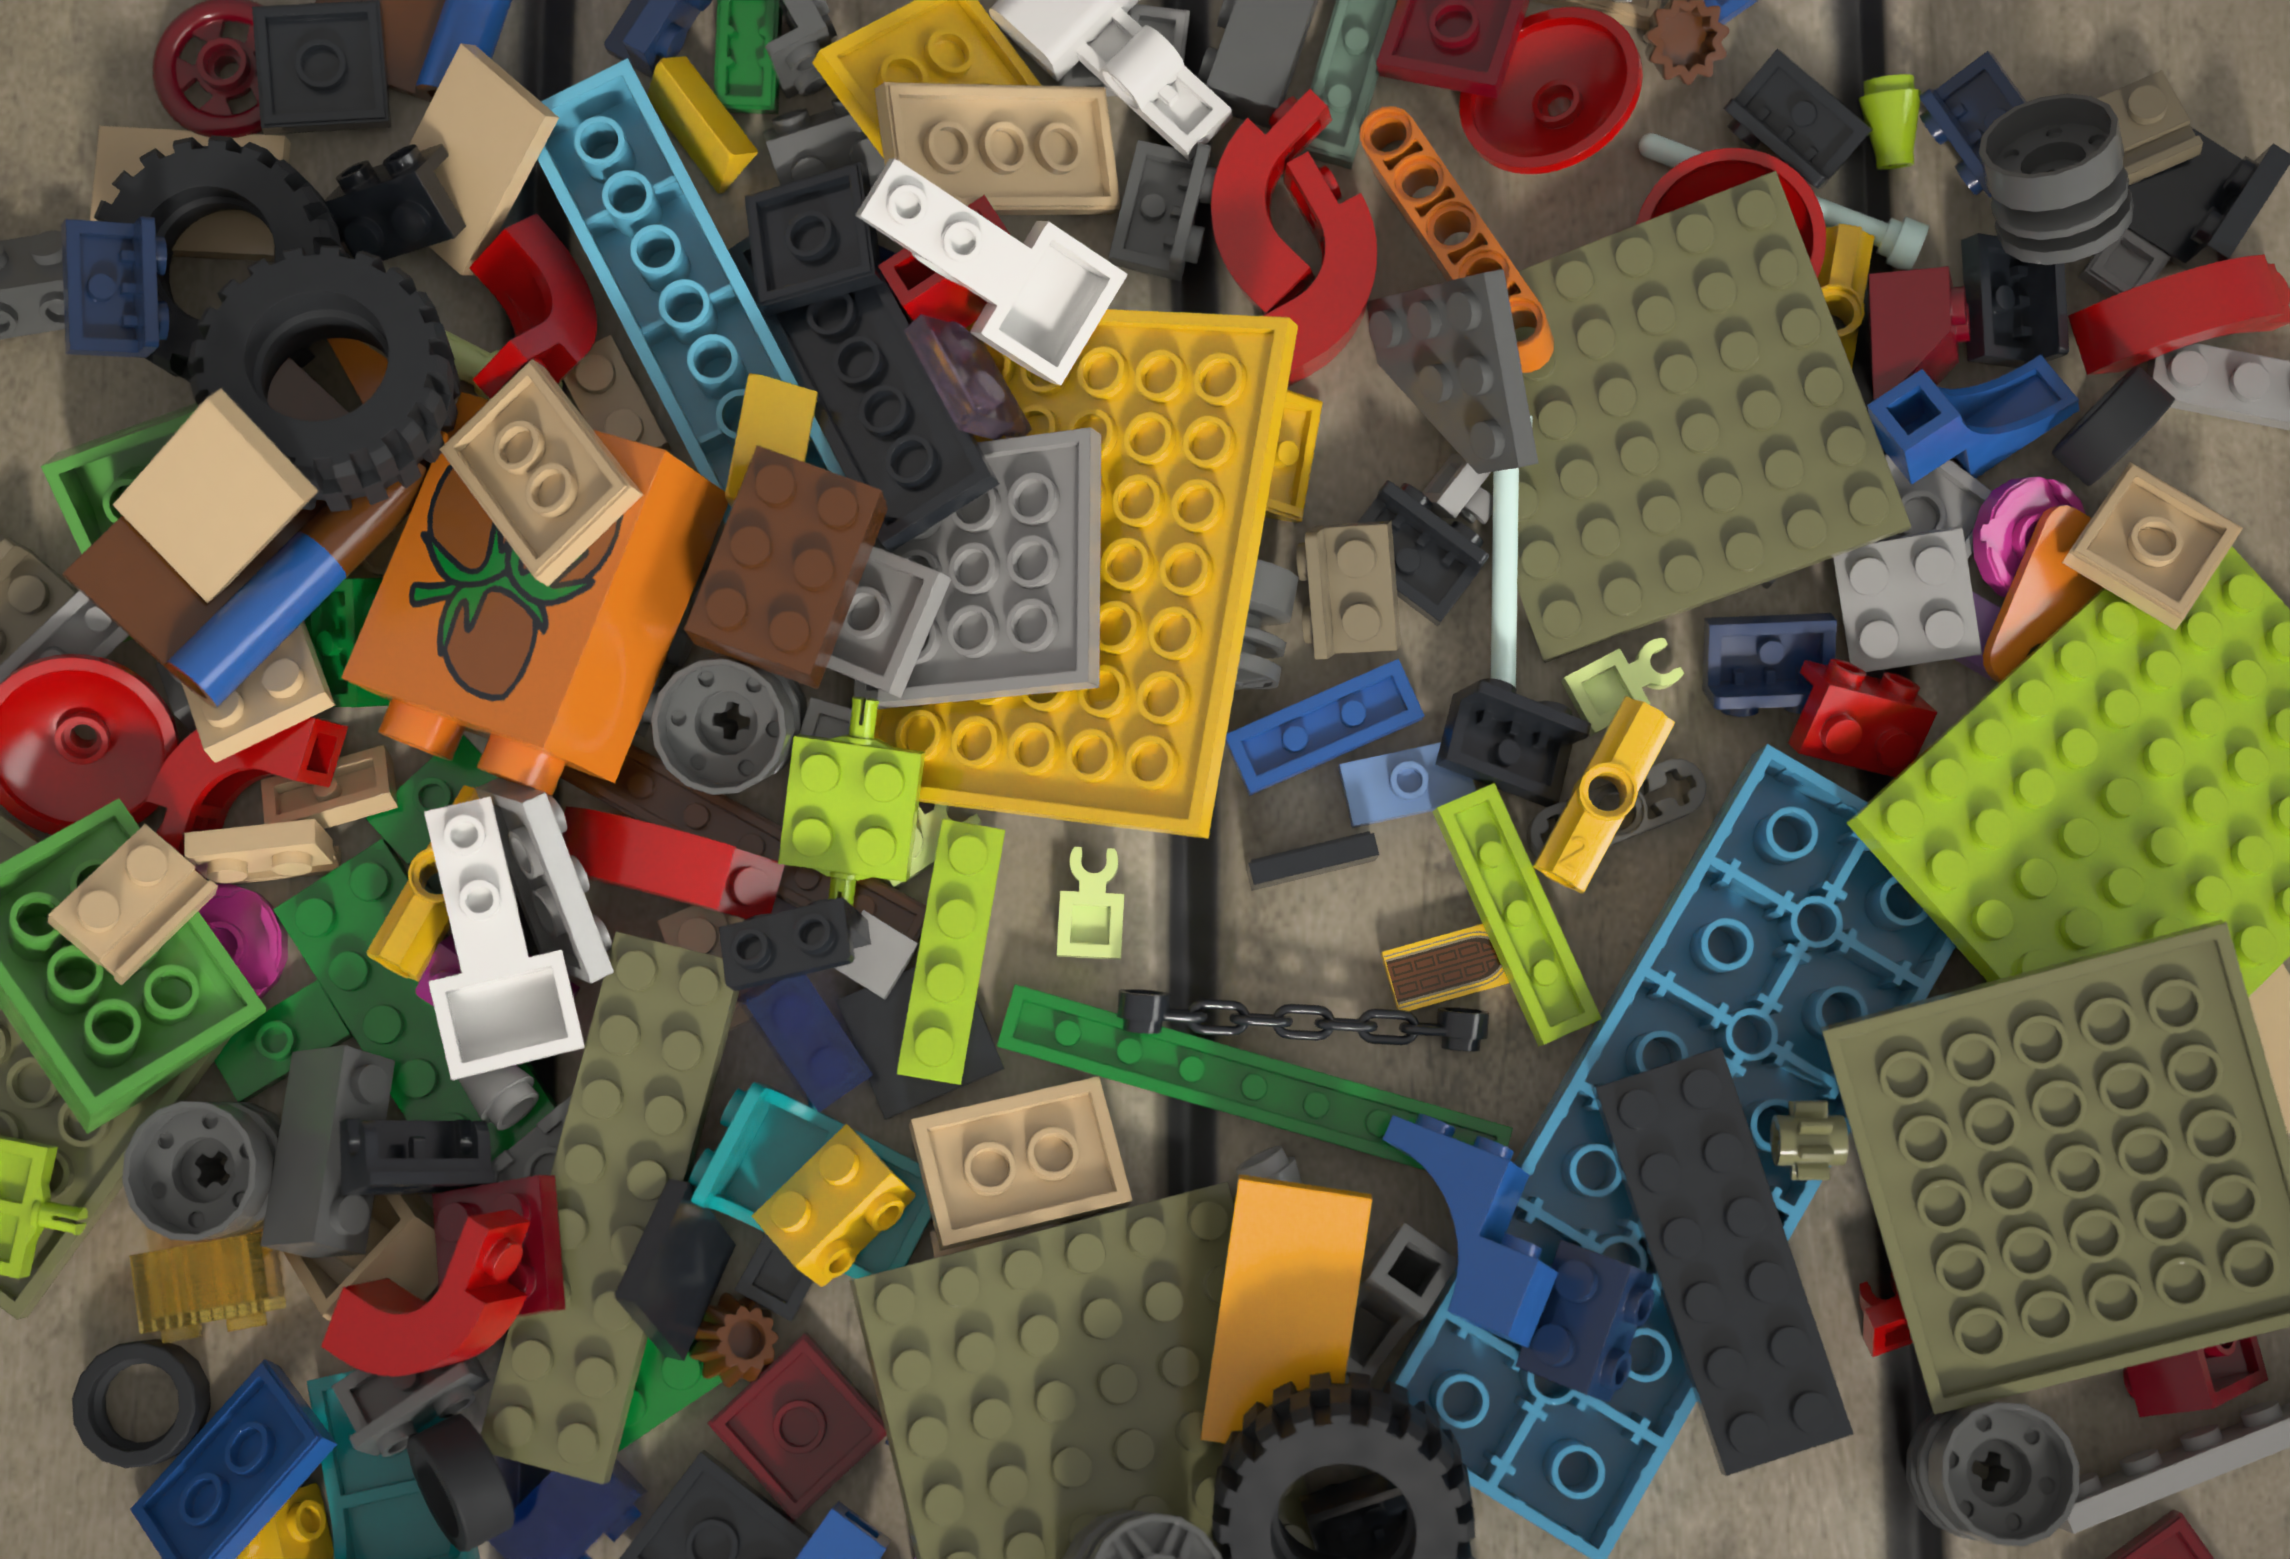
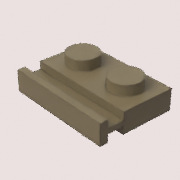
M2163 70L2097 98L2109 104L2118 117L2124 148L2123 166L2128 172L2129 185L2201 154L2203 141L2192 130L2190 118Z

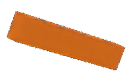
M1395 106L1381 107L1374 110L1364 119L1360 127V141L1374 175L1446 281L1504 269L1514 329L1516 330L1520 327L1535 328L1534 333L1528 339L1517 342L1522 373H1530L1542 368L1550 360L1554 351V338L1542 305L1413 118L1404 109ZM1404 141L1398 149L1388 152L1382 151L1390 142ZM1425 186L1436 187V189L1426 197H1412L1413 194L1420 188H1423ZM1457 232L1469 233L1467 238L1456 245L1444 244L1445 240L1452 234Z

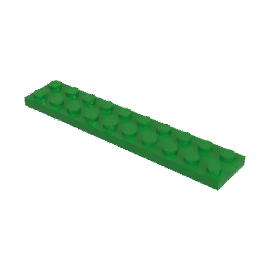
M380 839L273 910L361 1049L395 1060L390 1095L406 1120L455 1121L458 1119H471V1122L481 1121L459 1080H451L448 1064L445 1060V1051L435 1008L417 996L415 990L419 982L410 978H404L386 969L375 960L369 958L366 953L408 881V871L388 842ZM530 1062L518 1064L517 1066L534 1078L532 1087L539 1094V1099L533 1109L523 1119L507 1129L498 1130L492 1122L487 1123L490 1133L491 1162L502 1152L509 1150L537 1126L536 1124L558 1106ZM649 1338L647 1339L618 1452L722 1383L720 1376L710 1379L704 1378L702 1375L703 1362L694 1360L689 1356L691 1349L697 1342L695 1339L684 1361L664 1357Z

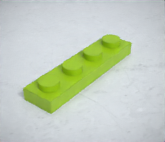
M1495 783L1433 810L1432 813L1538 1047L1601 1020V1015Z
M942 819L897 1075L961 1085L1006 831L1004 829Z

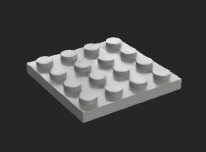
M1089 427L977 442L999 481V485L892 552L880 543L878 537L876 538L875 547L939 571L952 579L902 697H896L856 679L854 682V697H866V700L869 698L880 700L878 709L1099 688L1101 434Z

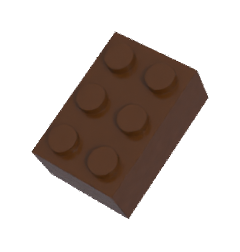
M757 445L684 631L697 646L818 689L888 510L882 490Z

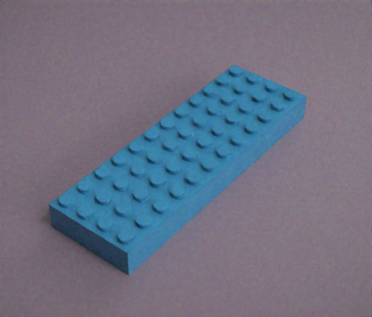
M1769 744L1751 755L1601 1012L1602 1019L1594 1024L1514 1164L1528 1173L1529 1177L1506 1234L1523 1239L1543 1249L1539 1260L1549 1267L1553 1263L1560 1241L1564 1240L1629 1264L1654 1276L1651 1287L1654 1291L1653 1307L1647 1321L1641 1327H1637L1628 1351L1631 1354V1368L1624 1385L1618 1391H1614L1609 1402H1605L1515 1367L1522 1348L1521 1345L1469 1324L1447 1311L1454 1292L1457 1267L1426 1316L1422 1319L1386 1381L1387 1383L1390 1380L1408 1389L1409 1404L1412 1406L1424 1400L1439 1414L1440 1429H1451L1460 1445L1462 1462L1467 1465L1471 1486L1590 1559L1608 1558L1697 1402L1592 1088L1722 1047L1787 1240H1789L1823 1180H1791L1790 1166H1775L1770 1146V1129L1773 1116L1789 1115V1101L1827 1100L1828 1115H1843L1847 1124L1848 1135L1851 1131L1820 1027L1926 999L1956 947L1846 824L1867 802Z

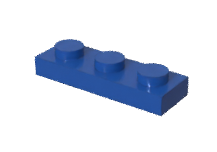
M1396 659L1227 733L1225 743L1250 796L1423 720L1425 715L1399 659Z

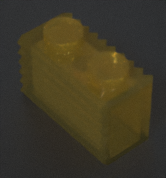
M263 1232L129 1255L140 1334L161 1331L162 1344L203 1337L201 1323L225 1319L227 1332L268 1325L266 1312L286 1308L285 1288L282 1284L283 1275L280 1271L281 1262L278 1257L279 1250L261 1246Z

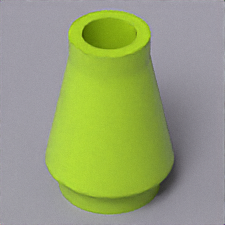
M1888 75L1864 81V96L1858 98L1865 123L1874 129L1869 134L1876 156L1877 170L1900 169L1915 165L1914 146L1920 108L1919 96L1922 90L1915 89L1914 75Z

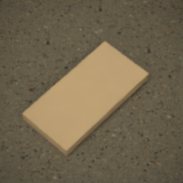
M884 82L875 88L884 164L886 165L889 159H897L966 206L985 195L997 215H1111L1121 209L1105 87Z

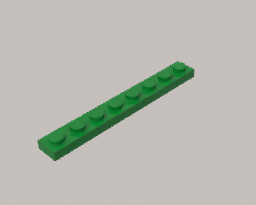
M1017 984L1014 985L997 1047L1424 1171L1426 1169L1418 1161L1403 1154L1383 1140L1393 1115L1412 1123L1416 1122L1419 1114L1430 1116L1455 1128L1456 1130L1452 1138L1472 1146L1476 1137L1481 1136L1508 1147L1513 1130L1512 1127L1166 1027H1162V1032L1158 1034L1127 1032L1123 1030V1019L1117 1017V1013Z

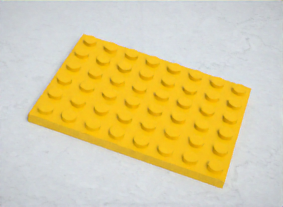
M1107 309L1062 385H1057L1031 373L970 333L975 324L973 322L937 346L934 350L932 361L977 442L1089 427L1101 434L1099 688L877 709L874 738H878L892 747L925 752L919 802L1208 839L1298 325L1289 317Z

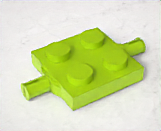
M852 697L849 734L833 738L797 734L793 737L778 864L815 869L823 875L831 877L828 899L841 898L842 894V897L852 906L854 903L856 880L874 877L906 882L910 878L925 759L924 751L892 747L884 741L874 738L877 709L880 700L873 698L866 700V697Z
M0 1135V1275L18 1279L30 1276L37 1240L44 1228L73 1233L78 1236L85 1229V1222L75 1220L87 1219V1208L50 1201L51 1193L49 1186L57 1154V1146Z

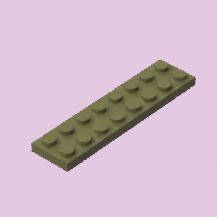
M617 931L609 956L614 973L605 976L602 981L550 1174L555 1175L566 1310L517 1317L509 1327L481 1430L483 1439L495 1456L599 1484L610 1482L648 1339L647 1335L615 1299L614 1294L666 1182L668 1183L669 1178L684 1182L689 1181L739 991H733L725 984L723 959L721 957Z

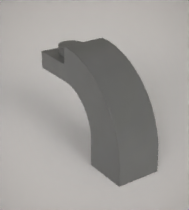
M1405 1222L1387 1238L1361 1271L1345 1383H1349L1350 1372L1370 1374L1371 1382L1380 1366L1403 1335L1414 1323L1426 1316L1458 1265L1457 1258Z

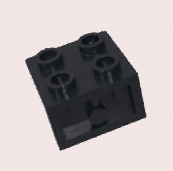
M2192 128L2195 135H2199L2203 141L2200 155L2129 185L2134 209L2132 223L2127 229L2170 256L2169 260L2184 270L2228 260L2289 167L2290 153L2273 143L2255 160L2247 156L2241 159Z

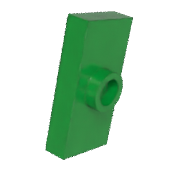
M718 0L714 93L729 113L778 115L780 85L765 48L769 42L782 36L783 13L778 0Z
M463 734L452 761L433 756L396 790L398 808L368 816L366 820L402 859L410 865L416 855L427 849L431 842L425 811L451 806L464 785L476 788L499 777L477 768L483 753Z
M316 980L268 1009L234 1034L214 1062L237 1102H247L289 1076L292 1052L339 1046L354 1036L319 981Z

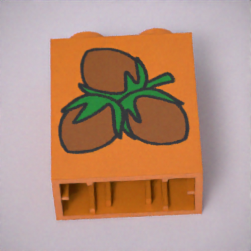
M461 392L456 403L458 416L454 430L448 433L444 432L442 436L444 444L489 400ZM594 430L642 492L643 496L549 586H546L533 577L452 465L441 453L436 462L431 463L341 678L389 700V706L378 732L418 750L452 761L464 731L488 739L477 768L506 781L544 791L547 796H553L564 766L615 783L728 506V502L725 499V491L666 450Z

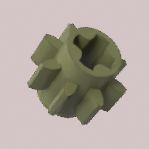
M1827 1100L1789 1101V1115H1774L1771 1121L1770 1146L1775 1166H1790L1791 1180H1830L1829 1166H1843L1847 1161L1848 1130L1844 1116L1828 1115Z

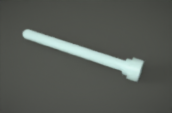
M1654 133L1644 135L1638 145L1639 151L1644 157L1672 168L1692 156L1703 153ZM1816 196L1823 212L1825 227L1836 226L1839 223L1859 226L1863 231L1874 236L1873 245L1877 246L1876 253L1887 257L1885 264L1903 271L1912 269L1926 238L1929 225L1906 216L1902 222L1890 218L1889 222L1886 223Z
M1519 468L1493 472L1491 678L1508 682L1515 688Z

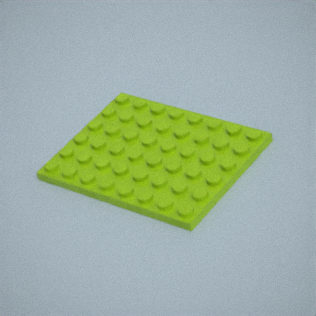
M2232 546L2176 630L2109 590L2102 588L1848 820L1846 824L1988 982L2217 920H2223L2227 922L2249 997L2290 957V609Z

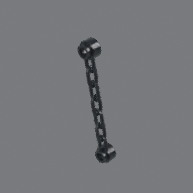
M1121 989L1118 994L1117 1017L1123 1019V1030L1133 1033L1158 1034L1162 1032V1021L1187 1022L1194 1032L1204 1035L1235 1036L1243 1033L1248 1026L1273 1027L1276 1034L1286 1039L1318 1041L1329 1037L1334 1030L1358 1032L1361 1039L1365 1042L1383 1045H1408L1418 1035L1442 1036L1441 1047L1444 1049L1468 1052L1480 1051L1481 1040L1488 1037L1489 1012L1471 1008L1440 1007L1437 1011V1023H1420L1414 1014L1405 1010L1369 1009L1362 1013L1358 1019L1335 1018L1328 1008L1320 1005L1285 1004L1279 1007L1274 1014L1250 1013L1244 1004L1234 1000L1201 999L1192 1003L1188 1009L1170 1008L1171 994L1168 992L1146 989ZM1220 1009L1237 1011L1238 1013H1232L1229 1016V1020L1231 1023L1238 1025L1218 1026L1200 1024L1198 1022H1205L1208 1016L1207 1013L1199 1010ZM1289 1013L1320 1015L1322 1017L1315 1019L1314 1025L1322 1030L1285 1029L1284 1027H1290L1293 1023V1019L1285 1015ZM1370 1019L1406 1020L1407 1022L1399 1025V1030L1407 1035L1371 1034L1369 1032L1376 1031L1378 1025L1376 1022L1370 1021Z

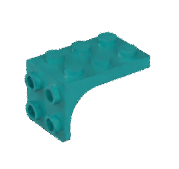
M753 1082L749 1090L743 1091L738 1088L727 1104L720 1120V1124L728 1129L719 1147L714 1151L706 1148L691 1173L688 1183L696 1187L691 1202L702 1208H711L725 1213L764 1232L752 1218V1215L845 1124L770 1085ZM853 1129L890 1170L915 1193L914 1200L904 1208L901 1218L889 1229L881 1231L857 1254L853 1265L844 1273L857 1279L907 1266L932 1216L918 1162Z
M355 1370L306 1381L311 1409L337 1443L335 1448L321 1462L332 1521L333 1559H480L478 1546L470 1551L460 1552L450 1543L439 1528L417 1485L410 1465L407 1448L388 1457H383L382 1455L374 1456L355 1450L349 1437L356 1433L331 1387ZM437 1416L416 1431L419 1433L447 1418L440 1419Z

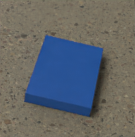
M264 1359L130 1510L162 1559H236L335 1448L337 1443L281 1367Z

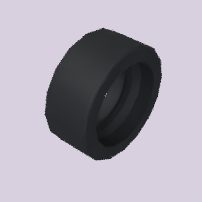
M2135 366L2114 384L2068 431L2052 450V454L2084 484L2091 486L2145 436L2170 408L2175 398L2140 366Z
M160 1339L117 1344L97 1355L81 1373L72 1397L73 1424L84 1446L103 1462L123 1468L144 1467L165 1462L180 1454L205 1426L211 1408L209 1381L199 1361L180 1345ZM150 1364L163 1369L171 1376L178 1390L179 1411L176 1420L164 1435L153 1441L134 1442L121 1437L114 1431L106 1413V1394L110 1382L120 1371L131 1365Z
M462 1414L452 1415L408 1439L407 1451L410 1465L421 1494L439 1528L450 1543L460 1552L470 1551L513 1527L515 1514L505 1479L491 1450L471 1421Z

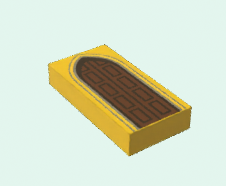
M1483 924L1380 953L1396 1010L1413 1011L1510 984Z

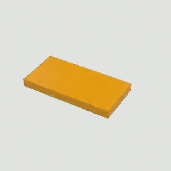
M1239 1174L1200 1440L1226 1444L1232 1431H1242L1243 1415L1256 1402H1261L1268 1408L1273 1404V1390L1290 1381L1295 1384L1297 1391L1310 1388V1375L1330 1372L1331 1383H1345L1372 1194Z

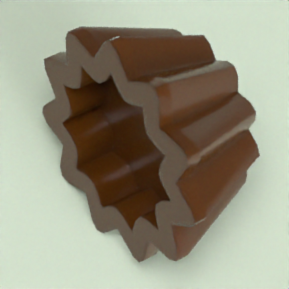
M1669 0L1663 9L1654 10L1648 21L1650 30L1645 32L1642 37L1648 44L1645 49L1648 61L1654 63L1664 80L1677 77L1683 84L1689 86L1693 83L1697 74L1704 77H1712L1713 61L1724 59L1727 56L1721 41L1730 31L1727 26L1718 22L1721 12L1720 6L1706 7L1704 0Z
M727 1292L721 1295L717 1306L709 1304L694 1338L697 1342L689 1354L692 1359L703 1362V1377L710 1379L720 1376L724 1386L727 1388L733 1387L741 1378L747 1382L756 1381L763 1366H769L774 1361L775 1351L772 1345L778 1341L779 1335L772 1330L774 1324L772 1312L768 1309L761 1310L757 1302L746 1296L737 1300Z

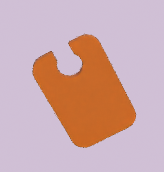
M2068 505L2050 507L2043 512L2038 520L1987 639L1982 655L1983 666L1987 674L1998 683L2027 657L2031 648L2037 644H2042L2103 588L2062 563L2092 519L2074 507Z

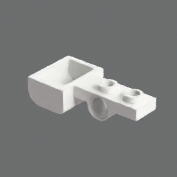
M998 0L989 9L990 17L998 28L1055 81L1058 82L1080 61L1188 161L1196 155L1199 143L1206 145L1233 118L1231 108L1184 66L1182 58L1164 36L1151 26L1145 25L1142 28L1127 14L1140 0Z
M895 158L888 160L855 215L912 252V255L936 273L956 284L964 286L987 301L970 333L1031 373L1057 385H1062L1128 275L1049 221H1036L1023 243L1018 241Z
M491 796L425 811V818L462 974L429 981L451 1080L585 1048L562 950L533 957L528 955L518 905Z

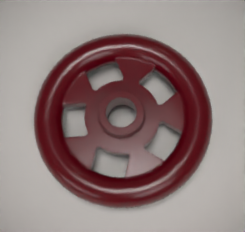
M204 0L181 12L162 33L153 57L152 75L154 87L159 101L168 115L186 130L209 138L212 135L238 138L249 134H258L262 131L252 6H263L262 4L252 0ZM226 22L249 25L247 40L242 42L234 38H222ZM195 37L206 44L200 49L196 64L191 65L180 59L188 42ZM231 63L238 64V70L233 76L227 79L220 78V73L224 66ZM196 81L212 96L200 109L193 105L184 94ZM250 91H253L258 103L243 112L233 114L228 104L229 100L241 98Z

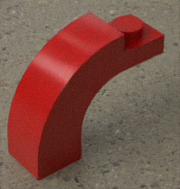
M1311 89L1299 100L1295 96H1291L1284 101L1269 119L1268 124L1272 128L1266 134L1247 117L1227 144L1214 178L1211 216L1216 244L1234 281L1247 299L1263 315L1298 297L1315 279L1310 266L1278 236L1274 230L1271 218L1273 192L1280 176L1286 169V163L1295 159L1332 121L1328 106Z
M1309 152L1286 163L1284 185L1317 241L1322 267L1314 282L1301 295L1263 315L1268 317H1289L1298 325L1288 387L1323 368L1348 344L1365 314L1377 266V239L1374 223L1362 193L1339 204L1338 200L1342 199V194L1334 175L1326 165L1318 168Z
M537 213L506 227L469 267L505 309L512 322L516 336L509 340L473 379L489 399L500 391L531 359L545 367L556 383L559 384L591 350L597 333L596 308L589 286L574 258L554 232Z
M2265 254L2252 255L2215 262L2151 281L2069 315L2068 319L2086 374L2119 373L2170 351L2200 341L2235 333L2273 331L2290 324V289L2284 277L2277 272L2275 263H2267Z
M312 716L216 763L204 751L196 729L169 755L150 788L146 801L167 808L163 823L156 833L184 857V833L222 829L227 813L236 798L247 787L260 779L279 775L298 782L329 787L349 726Z
M566 806L564 816L567 830L561 834L569 855H573L579 860L589 880L666 897L743 920L760 914L772 913L785 867L783 864H778V861L736 849V846L665 826L607 812Z
M512 1209L467 1217L442 1285L429 1302L421 1300L389 1278L343 1287L321 1347L356 1369L375 1375L394 1377L411 1375L455 1364L479 1355L504 1335L516 1319L528 1295L510 1284L508 1280L521 1261L523 1253L521 1246L531 1221Z

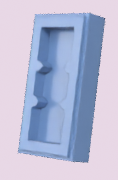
M1441 742L1342 763L1338 766L1352 828L1433 811L1439 806L1476 791L1472 778L1435 765Z

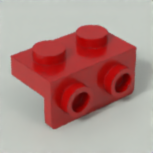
M1830 659L1828 665L1808 660L1804 661L1800 673L1813 685V688L1788 741V744L1798 754L1892 777H1897L1917 758L1938 712L1918 695L1920 687L1916 683L1903 676L1889 672L1884 673L1882 679L1870 677L1861 668L1839 659Z

